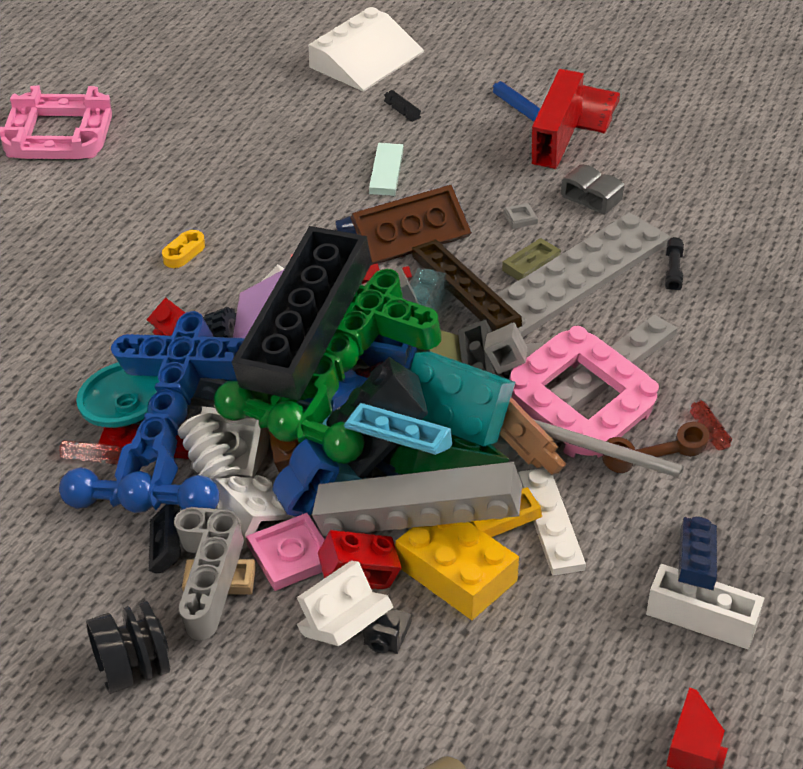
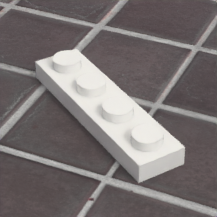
M545 468L518 472L522 482V489L528 487L541 507L542 517L533 522L552 576L585 571L586 563L553 475Z

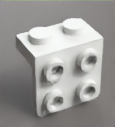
M256 475L254 478L231 476L230 478L214 479L220 494L219 503L215 509L230 510L236 514L244 539L242 549L248 547L246 536L255 533L261 521L289 520L295 517L287 515L273 492L272 482L264 476Z

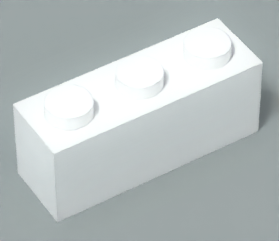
M661 564L650 589L646 615L749 650L765 598L719 582L715 583L714 591L678 582L677 568Z

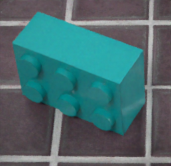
M431 351L415 353L410 371L419 377L428 414L422 420L451 428L452 435L482 446L497 443L515 382Z

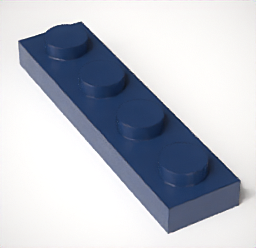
M696 516L692 517V519L684 517L680 529L678 582L714 591L717 580V525L712 524L711 521L703 517Z

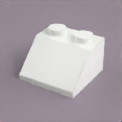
M202 406L201 414L213 413L208 423L217 421L220 425L213 434L223 433L225 436L218 445L228 444L230 447L223 456L233 455L235 457L234 462L228 467L238 466L240 468V472L236 476L254 478L267 455L270 440L268 427L260 428L259 420L249 416L239 421L226 420L218 414L215 408ZM193 461L191 462V467H190V469H192V470H194V468H193L194 462H193Z

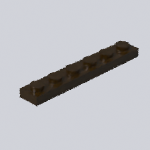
M437 240L412 247V257L480 321L486 320L492 331L513 322L517 328L522 327V316Z

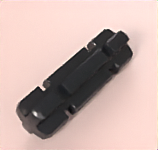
M394 90L384 94V102L392 105L391 107L403 116L406 115V118L413 122L421 118V110Z

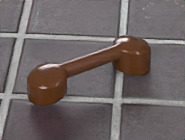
M693 421L683 424L678 429L675 441L636 450L630 441L622 437H612L606 442L654 457L678 452L684 456L692 457L701 454L706 449L710 434L704 424ZM604 454L602 456L607 468L615 473H625L632 469V463Z

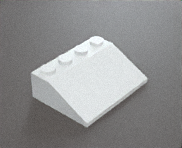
M373 7L366 8L361 13L308 44L310 68L363 92L424 53V50L388 14Z

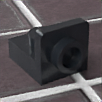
M392 608L363 629L364 644L377 653H387L390 651L398 654L412 622L411 613Z

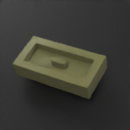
M539 238L502 262V271L519 281L561 255V250Z

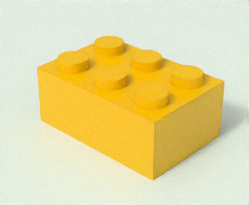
M470 522L412 527L395 541L396 551L402 567L401 570L470 620L475 619L516 583L518 579L519 556Z

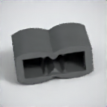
M584 164L577 166L562 179L561 195L564 198L578 204H583L585 207L601 214H606L622 200L624 184L619 179L607 174L602 175L595 168Z

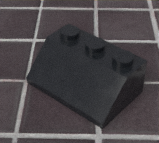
M388 357L381 365L376 366L372 370L369 378L360 387L355 388L351 392L348 400L339 409L334 410L330 414L326 426L331 427L335 423L346 422L360 403L422 420L428 414L418 375ZM363 434L365 444L362 454L355 461L347 464L358 477L364 479L398 444Z

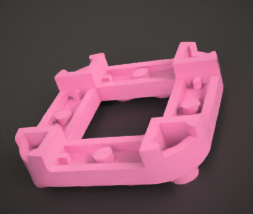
M39 85L30 86L31 92L20 96L17 94L11 96V111L5 127H0L2 147L7 157L20 159L94 158L103 148L112 118L109 95L99 93L98 87L88 86L86 94H41ZM38 116H83L80 128H75L73 136H31Z
M573 326L570 330L561 332L528 356L526 363L515 367L509 380L515 382L511 397L530 417L603 441H607L612 437H622L642 419L646 420L652 412L659 389L658 383L598 337L588 333L581 326ZM582 364L620 394L589 420L545 387V385L570 366L575 369L578 365ZM564 442L566 445L563 452L574 458L576 453L585 456L597 455L598 458L603 456L601 453Z

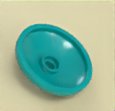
M119 363L106 366L91 375L79 389L76 399L78 410L87 422L101 427L121 428L139 423L144 420L145 413H148L147 406L149 400L157 392L155 385L159 383L158 376L129 375L124 372Z

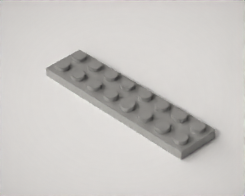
M629 212L525 278L497 293V295L522 316V327H519L518 330L523 338L665 247L671 236Z

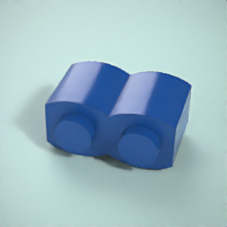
M308 439L303 440L293 451L289 465L278 474L273 484V492L287 515L297 517L308 513L310 516L313 512L318 485L335 482L339 474V466L328 458L323 450V445Z

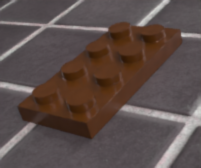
M452 185L352 213L350 217L356 233L367 236L372 260L371 265L412 254V247L433 240L446 244L469 237L472 233Z

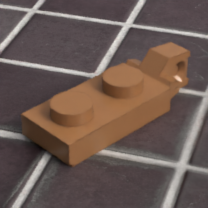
M511 397L500 436L528 464H533L536 468L543 466L551 475L558 474L567 465L555 452L558 446Z

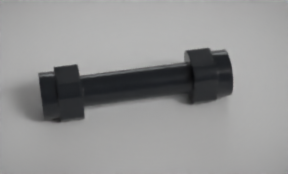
M677 237L670 238L667 241L666 256H669V270L666 272L665 287L670 290H681L683 285L680 257H683L684 244Z

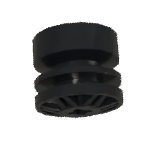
M146 600L138 602L136 605L139 620H136L129 606L123 607L122 617L124 625L117 626L110 613L86 620V628L99 671H105L107 682H104L109 694L133 686L132 668L138 667L146 681L151 680L153 677L150 664L152 661L160 676L170 672L169 649L166 636L159 619L155 616Z

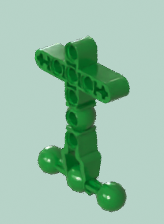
M392 269L379 270L370 278L365 286L360 285L300 400L313 398L306 411L303 406L296 402L297 400L273 395L271 397L272 404L254 398L251 390L239 388L238 381H228L217 389L214 395V407L218 414L226 420L239 421L249 416L259 420L260 428L268 427L271 434L280 441L292 442L298 440L301 443L303 440L308 439L323 445V450L332 461L342 464L353 462L363 452L365 444L363 434L346 429L344 427L345 422L335 423L331 427L322 424L332 412L331 399L339 388V381L345 379L344 373L351 370L357 364L359 356H362L363 351L371 346L378 335L423 350L437 347L442 340L438 314L429 307L403 299L400 279L396 271Z

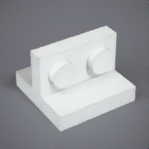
M351 560L297 597L306 616L297 626L300 632L307 638L340 646L391 610L393 606L388 595L372 592L360 563Z

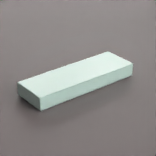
M378 143L369 194L396 195L403 156V144Z

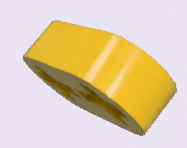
M188 230L169 243L162 250L164 265L169 268H179L187 264L205 248L203 233L197 230Z

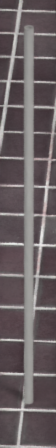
M356 364L351 370L355 371L357 375L369 378L373 369ZM533 419L553 439L677 478L682 476L683 465Z

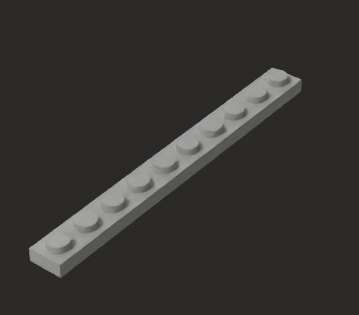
M653 315L610 347L637 366L677 335L678 328L664 319ZM583 366L550 391L577 411L610 387V385ZM500 435L498 442L491 444L507 456L509 461L519 455Z

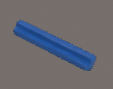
M502 81L493 85L494 94L532 121H535L540 111L537 105Z

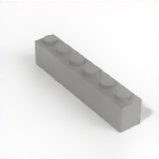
M514 462L325 483L318 485L312 516L323 537L327 536L330 530L369 533L373 531L517 517L520 514L522 482Z

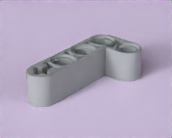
M191 507L181 510L174 520L183 549L196 553L179 604V612L188 636L194 640H205L210 638L217 630L244 539L238 518L234 512L224 509Z

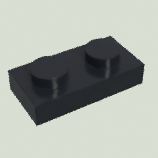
M165 504L150 519L149 571L152 573H163L171 565L176 564L180 558V539L174 524L175 517L180 512V506Z

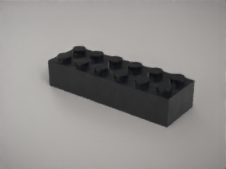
M313 226L308 227L232 360L239 388L300 400L372 264L367 236Z

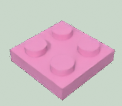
M308 513L246 536L248 548L274 591L322 573L318 551L325 539Z

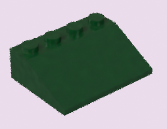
M451 434L452 446L436 455L398 444L383 461L395 467L396 473L403 475L507 463L509 458L491 444L482 446Z

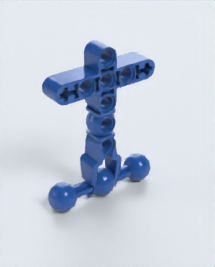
M196 311L187 312L178 319L172 336L127 334L118 337L113 342L111 351L124 372L129 375L158 376L159 383L155 385L157 392L148 402V413H145L144 420L141 422L132 443L126 444L121 450L115 472L117 481L99 480L98 476L89 469L83 467L69 470L60 480L59 493L62 500L67 505L80 509L91 506L97 499L110 500V504L113 507L121 504L125 509L134 513L146 512L152 507L157 510L161 504L179 505L181 510L191 507L215 509L219 503L220 494L217 484L209 477L203 475L191 476L183 481L181 485H171L178 471V465L174 460L178 442L176 436L178 435V426L183 423L188 415L187 405L191 403L190 399L196 392L200 378L237 380L232 360L243 343L244 338L213 337L203 316ZM156 461L153 476L140 471L141 467L148 466Z

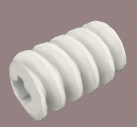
M208 412L187 419L179 427L178 435L181 439H184L183 446L186 450H189L188 457L194 462L193 468L197 473H200L199 475L209 477L212 481L215 478L236 476L240 472V468L238 466L228 467L234 462L235 457L233 455L223 456L230 447L228 444L218 445L225 436L223 433L213 434L220 425L217 421L208 423V420L213 416V413Z

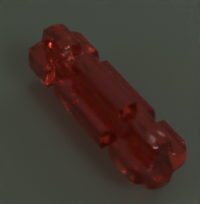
M700 400L697 403H692L690 413L695 420L699 419L697 422L704 424L708 428L709 439L713 438L711 442L717 450L730 448L731 436L724 430L725 428L714 413L710 411L706 402Z
M63 440L59 446L60 457L65 459L77 457L76 460L98 463L105 460L106 464L117 465L121 447L108 445L105 448L104 444L81 441L76 444V441Z

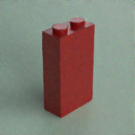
M564 69L558 70L532 126L531 164L557 169L582 114L584 73Z

